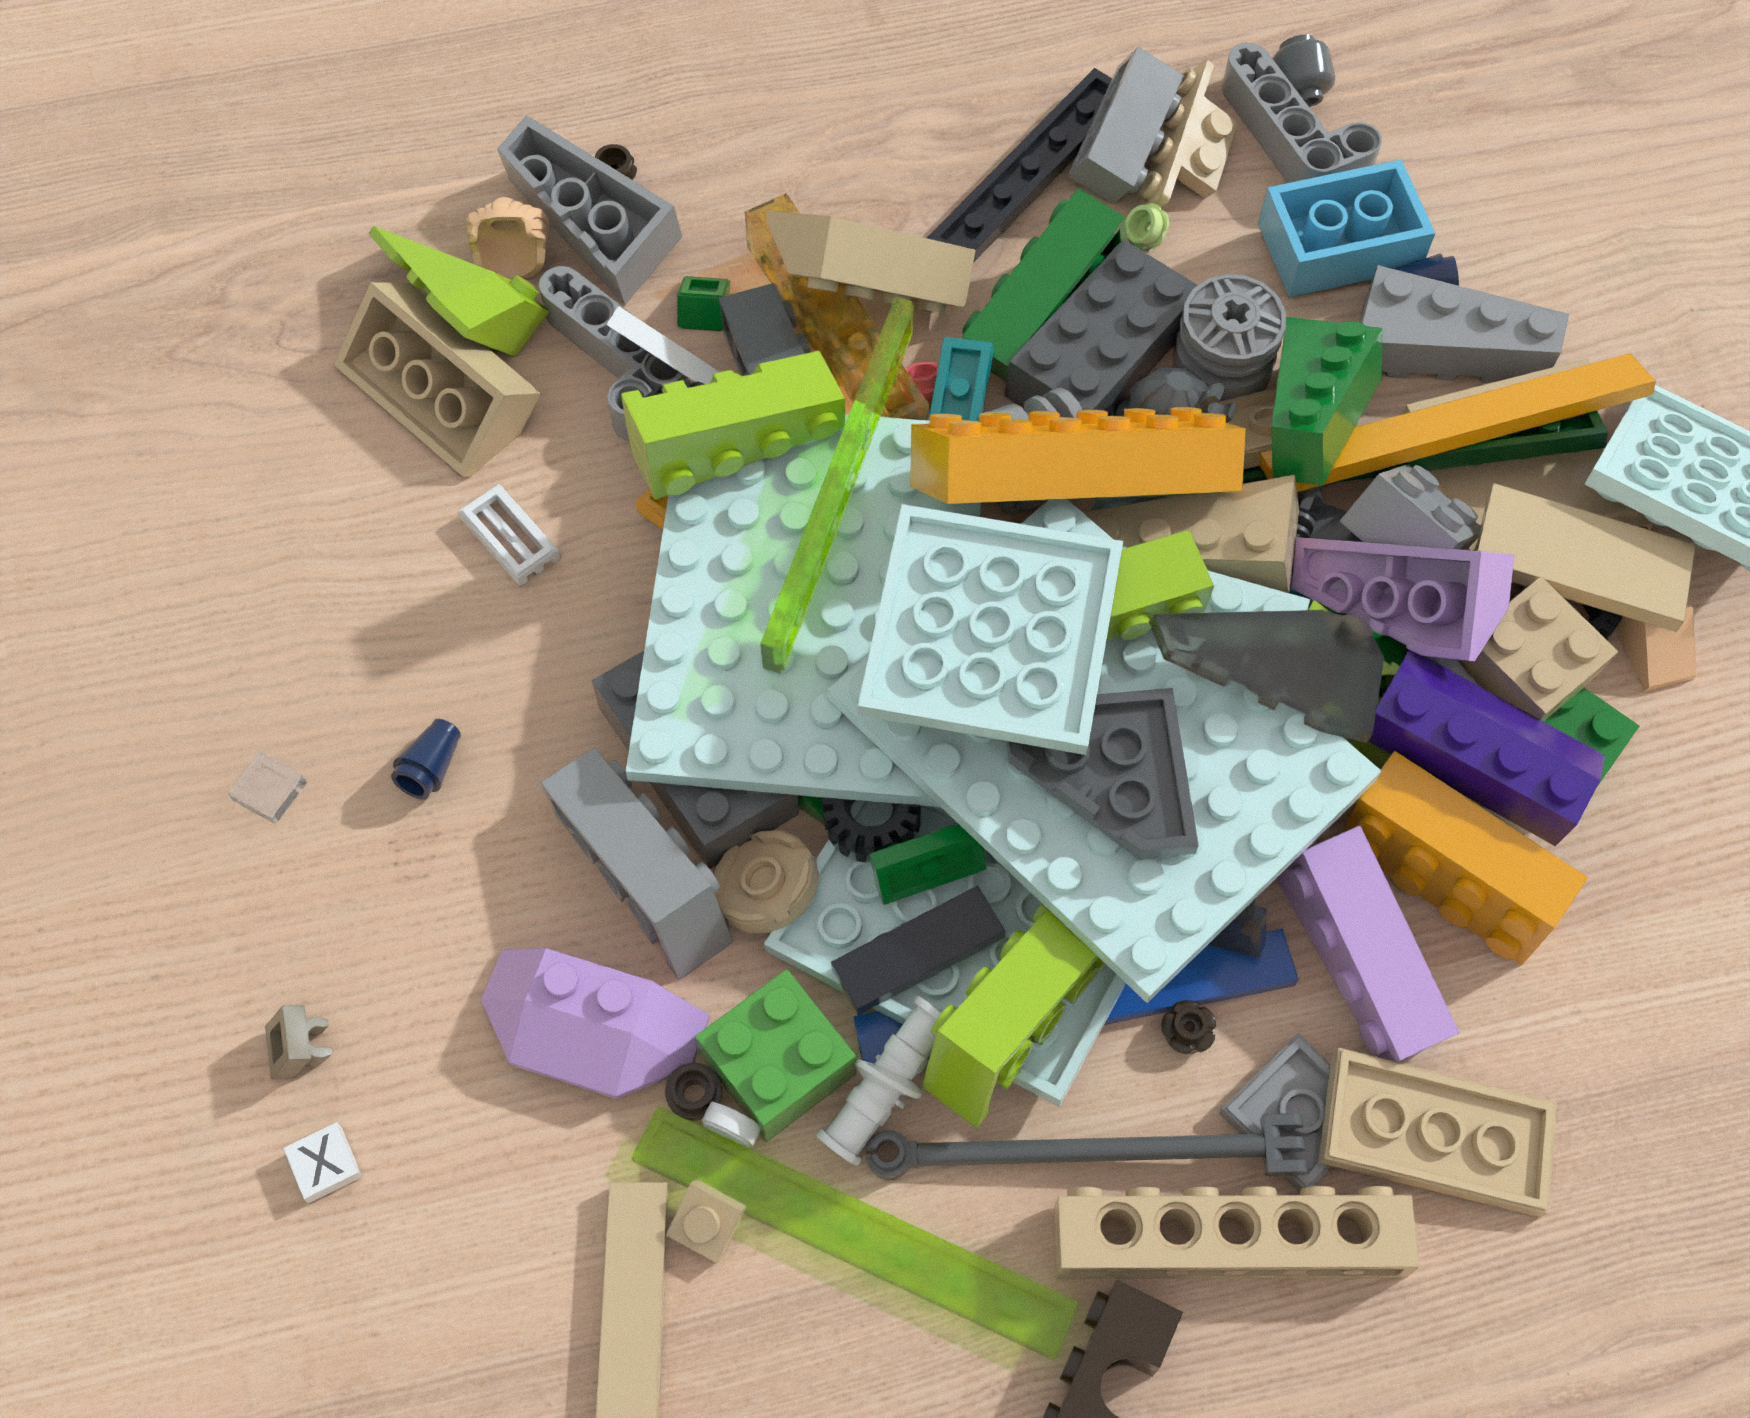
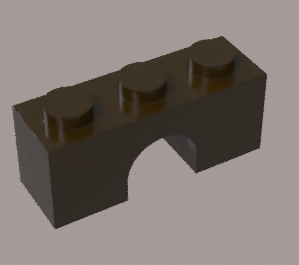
M1116 1280L1108 1295L1097 1291L1083 1323L1093 1328V1332L1085 1350L1073 1346L1060 1376V1380L1070 1384L1061 1406L1049 1402L1042 1418H1120L1113 1414L1103 1401L1101 1395L1103 1373L1116 1366H1129L1153 1377L1162 1365L1183 1312L1119 1280Z

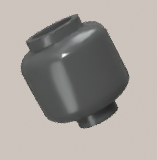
M1298 35L1285 40L1272 58L1308 107L1322 102L1323 95L1328 93L1335 84V72L1330 50L1323 41L1316 40L1312 35Z

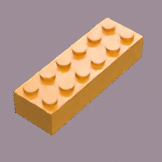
M1192 407L1171 408L1170 415H1155V410L1124 409V417L1108 416V412L1102 410L1076 411V418L1060 417L1058 412L1032 411L1028 412V420L1011 419V414L990 412L980 413L979 422L962 420V416L956 414L930 415V422L927 424H911L910 487L947 504L1242 491L1246 428L1226 423V415L1202 413V409Z

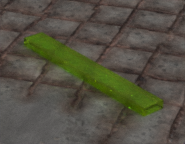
M898 297L894 298L761 640L763 669L781 674L786 668L912 337L914 315L912 301Z
M657 1106L631 1156L634 1163L687 1188L691 1182L698 1179L746 1205L747 1208L744 1215L1055 1361L1079 1304V1302L659 1106Z

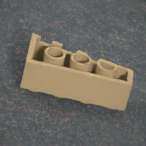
M1295 475L1242 484V491L1190 493L1083 512L1111 538L1123 541V547L1127 548L1190 530L1208 571L1286 593L1290 591L1299 516Z

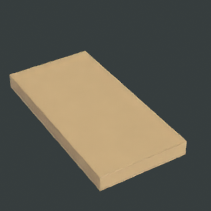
M1493 483L1487 496L1475 551L1514 555L1512 582L1528 587L1541 576L1563 598L1677 632L1685 619L1696 544Z
M1337 1048L1332 1052L1318 1163L1540 1218L1547 1215L1549 1210L1557 1102Z

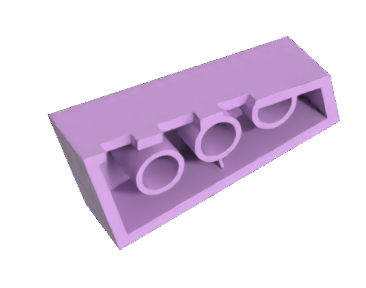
M1361 826L1306 849L1276 878L1335 981L1341 995L1360 1025L1361 1038L1372 1055L1394 1062L1401 1061L1459 1034V1030Z

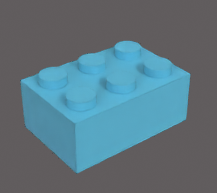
M1402 160L1267 187L1258 221V226L1288 297L1372 280L1378 265L1397 269L1425 259L1436 234Z

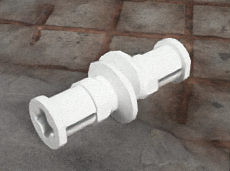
M919 995L913 1000L917 1006L896 1035H891L884 1045L883 1053L876 1056L877 1061L875 1064L860 1059L855 1061L854 1065L863 1077L862 1082L851 1090L846 1097V1104L827 1130L820 1128L816 1134L825 1145L856 1166L862 1160L859 1153L877 1128L885 1124L891 1115L893 1106L896 1104L902 1109L905 1106L901 1095L920 1099L923 1091L913 1079L924 1070L929 1062L928 1058L931 1055L936 1037L931 1033V1029L942 1012Z

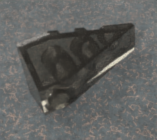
M1323 610L1154 614L1149 621L1164 660L1223 687L1229 685L1232 680L1240 683L1258 695L1259 704L1275 710L1281 702L1306 714L1304 716V724L1320 732L1367 743L1371 738L1384 656L1373 637L1372 628L1363 619L1351 614L1342 616Z

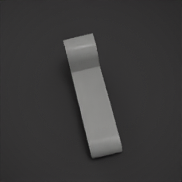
M1245 42L1231 49L1222 83L1223 95L1288 183L1375 165L1382 144V137L1374 126L1356 122L1328 133L1262 46Z
M565 266L553 267L547 270L539 281L543 306L550 311L546 316V320L552 327L618 378L608 391V404L614 432L620 438L629 441L621 393L639 390L644 398L651 391L658 390V387L663 386V384L681 380L685 381L688 380V377L607 326L617 307L619 306L627 311L625 308L576 270Z

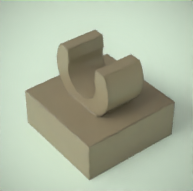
M305 1005L281 1006L265 1026L271 1080L293 1079L306 1064L312 1066L319 1065L329 1058L332 1054V1048L315 1047L309 1042L308 1035L322 1034L329 1026L327 1019L311 1017L306 1020Z

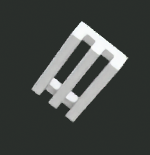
M497 484L458 511L463 523L519 587L528 582L527 576L532 572L537 576L544 571L543 565L550 561L554 564L561 559L559 550L500 484ZM497 501L540 551L533 554L490 504ZM481 512L524 561L519 565L479 520L476 516L477 513Z

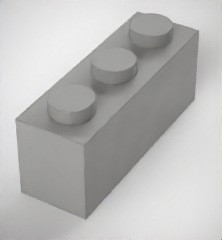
M1138 46L1118 65L1068 176L1112 204H1115L1128 192L1131 194L1136 193L1148 173V170L1143 167L1147 157H1151L1163 140L1164 132L1160 130L1163 121L1170 118L1180 102L1181 96L1176 94L1184 75Z

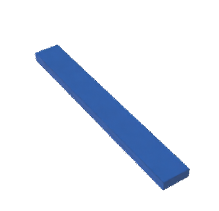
M1283 928L1209 943L1148 1003L1126 984L1104 1025L1171 1012L1172 1006L1183 1000L1194 1001L1197 1006L1295 986L1299 979ZM879 1011L853 1016L861 1058L863 1061L873 1064L877 1061L876 1056L883 1053L884 1045L891 1035H896L903 1025Z

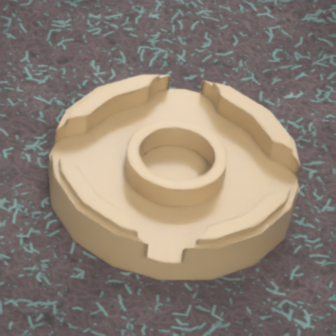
M782 830L760 831L750 835V841L745 842L740 847L737 845L726 851L714 869L713 875L721 890L715 893L722 915L732 927L748 934L770 933L790 925L806 911L816 895L819 871L815 857L797 836Z

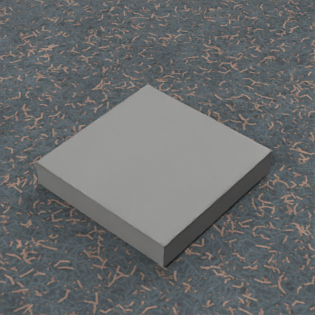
M1299 1033L1219 1112L1239 1134H1261L1260 1118L1262 1114H1302V1128L1280 1130L1281 1137H1304V1151L1282 1153L1283 1160H1306L1307 1174L1283 1176L1298 1192L1302 1188L1313 1187L1332 1167L1318 1163L1331 1064Z

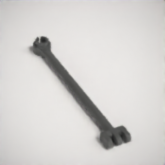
M1299 1113L1262 1114L1260 1118L1261 1134L917 1143V1141H907L900 1133L891 1130L875 1134L869 1140L866 1147L867 1154H872L871 1157L866 1158L870 1170L883 1180H895L903 1176L909 1169L918 1168V1166L1263 1157L1265 1176L1307 1174L1306 1160H1283L1282 1153L1305 1150L1304 1137H1281L1280 1130H1294L1303 1127L1302 1114ZM891 1143L899 1149V1155L892 1162H883L878 1158L877 1154H873V1152L877 1153L884 1144Z

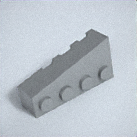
M527 115L497 148L508 178L535 208L544 211L551 226L624 305L627 304L682 238L676 211L672 204Z
M1378 265L1365 299L1360 322L1365 326L1383 328L1382 371L1386 372L1387 377L1407 378L1408 373L1435 374L1436 380L1455 381L1457 376L1479 377L1483 383H1493L1554 367L1561 354L1569 314Z
M594 747L540 782L556 816L591 863L597 862L600 872L620 902L626 900L633 915L640 923L641 930L650 942L654 944L658 940L660 941L668 960L667 964L679 980L733 943L715 893L721 890L717 879L703 862L695 866L687 857L691 854L690 850L675 828L671 827L666 831L658 823L661 820V816L645 793L636 797L629 789L633 784L627 779L626 771L617 760H613L608 764Z

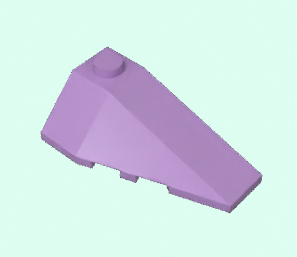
M1296 537L1291 589L1312 600H1316L1318 603L1338 613H1345L1368 625L1367 628L1380 635H1387L1407 645V649L1419 655L1475 661L1509 608L1514 555L1472 550Z

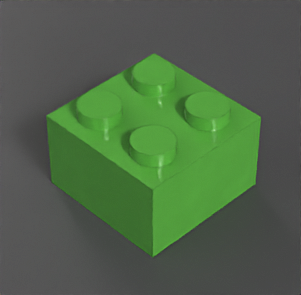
M788 969L781 972L695 1035L701 1058L708 1067L716 1072L721 1084L743 1113L759 1124L761 1128L759 1134L766 1143L857 1075L854 1065L856 1054Z

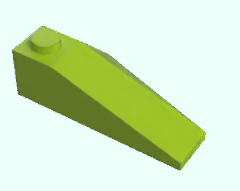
M373 226L368 233L394 263L409 272L406 278L411 284L428 293L425 300L467 339L516 357L550 312L536 299L539 291L518 275H515L511 280L493 271Z

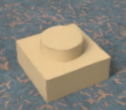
M696 1179L690 1183L666 1236L705 1258L718 1263L724 1257L747 1206Z

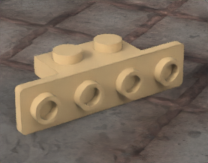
M1208 59L1204 60L1193 70L1187 68L1181 73L1184 77L1176 94L1181 96V99L1170 118L1163 121L1162 126H1164L1162 132H1164V137L1158 149L1150 157L1152 164L1148 175L1138 189L1140 199L1137 206L1154 203L1161 207L1166 204L1171 198L1177 179L1204 199L1217 191L1238 121L1204 97L1214 68V64Z

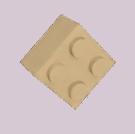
M1540 576L1509 602L1507 612L1475 661L1459 660V662L1481 688L1544 722L1590 683L1614 658L1618 651Z

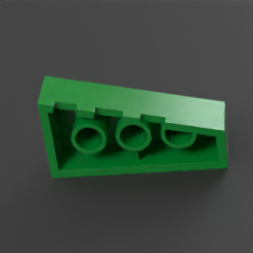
M1079 188L1068 201L1062 200L1055 207L1049 219V226L1039 238L1035 236L1029 240L1021 253L1020 262L1010 275L1005 273L1000 277L992 290L990 301L982 311L976 310L973 312L963 327L962 339L991 342L993 344L994 353L990 372L1007 382L1009 361L1123 239L1127 241L1125 217Z
M1286 317V330L1283 338L1272 419V479L1295 475L1296 482L1324 485L1382 379L1383 328L1365 326L1357 321L1336 323Z

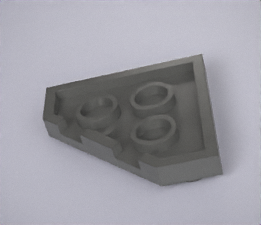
M1173 688L1097 694L1086 755L1007 741L1008 757L1011 765L1136 858L1196 854L1199 843Z

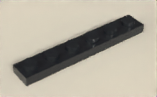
M1093 68L951 212L927 239L974 249V263L1077 156L1112 78Z

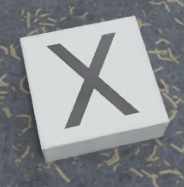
M338 1122L283 1148L303 1199L308 1204L362 1178L344 1131Z

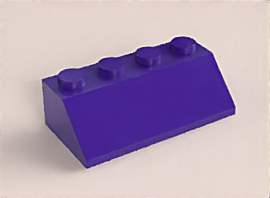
M1408 650L1359 735L1362 739L1391 755L1394 751L1398 752L1457 792L1553 846L1559 844L1577 826L1601 780L1605 755L1411 650Z

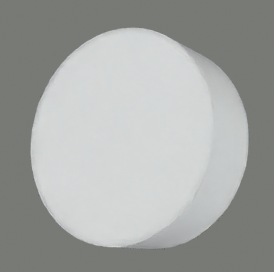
M716 1102L710 1103L702 1118L703 1126L706 1129L744 1148L753 1147L761 1131L759 1124L749 1117Z

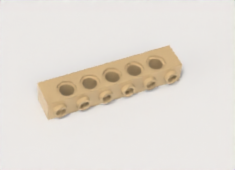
M1205 1186L1184 1189L1183 1196H1161L1160 1189L1155 1187L1129 1188L1125 1190V1196H1102V1189L1096 1187L1071 1188L1067 1190V1196H1058L1054 1206L1056 1279L1407 1278L1420 1267L1412 1195H1393V1189L1387 1186L1360 1188L1357 1190V1195H1335V1189L1327 1186L1302 1188L1299 1190V1195H1277L1276 1188L1257 1186L1242 1189V1196H1219L1217 1188ZM1285 1218L1296 1221L1304 1231V1243L1292 1244L1286 1241L1279 1232L1278 1221ZM1108 1219L1122 1221L1130 1231V1241L1122 1245L1110 1243L1101 1232V1223ZM1165 1219L1180 1221L1188 1231V1242L1181 1245L1168 1242L1161 1234L1160 1222ZM1223 1219L1238 1221L1246 1231V1243L1232 1244L1225 1240L1219 1230V1221ZM1338 1219H1350L1359 1226L1362 1232L1361 1244L1349 1243L1341 1237L1337 1229Z

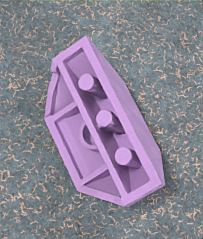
M548 948L502 950L481 999L511 1066L614 1099H619L670 1077L680 1066L694 1063L698 1052L695 1035L704 1030L710 1020L709 1014L653 981Z

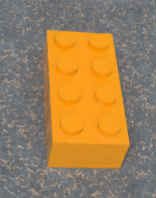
M1394 751L1382 767L1378 780L1360 797L1341 834L1361 826L1381 870L1391 876L1393 883L1400 890L1409 895H1419L1437 907L1440 915L1449 923L1458 927H1466L1483 938L1487 946L1495 954L1505 959H1514L1523 965L1555 929L1589 877Z

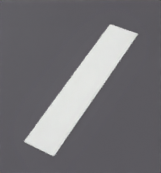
M619 306L607 323V326L694 382L699 381L709 384L712 381L713 373L719 372Z

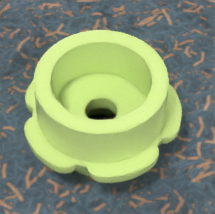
M1158 204L1139 205L1132 209L1127 216L1126 235L1139 249L1143 250L1146 247L1155 249L1163 242L1167 235L1169 217L1165 211H1161V207Z

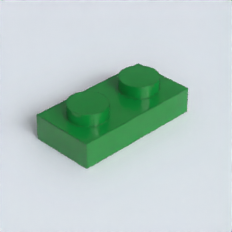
M959 824L947 826L938 831L903 843L894 844L869 854L876 888L883 905L987 870L984 848Z

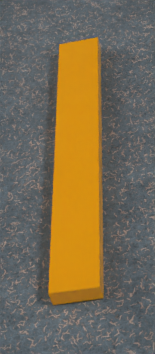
M1631 353L1361 425L1354 428L1324 485L1648 397L1654 394L1656 380ZM1272 450L1260 453V467L1268 479H1272ZM1296 482L1297 492L1318 487V485Z

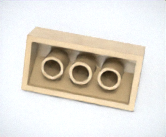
M767 210L766 222L788 274L807 277V288L837 293L838 284L846 285L845 295L874 300L875 292L882 293V303L910 307L911 299L918 300L917 310L945 314L946 305L966 307L975 256L974 249L832 216Z
M370 282L333 365L461 476L471 477L522 433L542 393L485 345L463 337L425 300L426 296L412 284Z

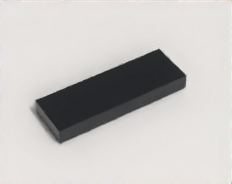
M977 885L831 961V969L857 1015H860L1004 939L1005 929Z

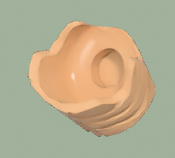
M501 197L494 200L493 203L485 205L484 208H479L476 212L468 214L466 223L469 249L473 252L472 258L475 265L511 280L515 275L525 279L533 277L541 271L545 262L546 242L551 230V224L543 210L531 205H523L522 202L514 201L508 197Z

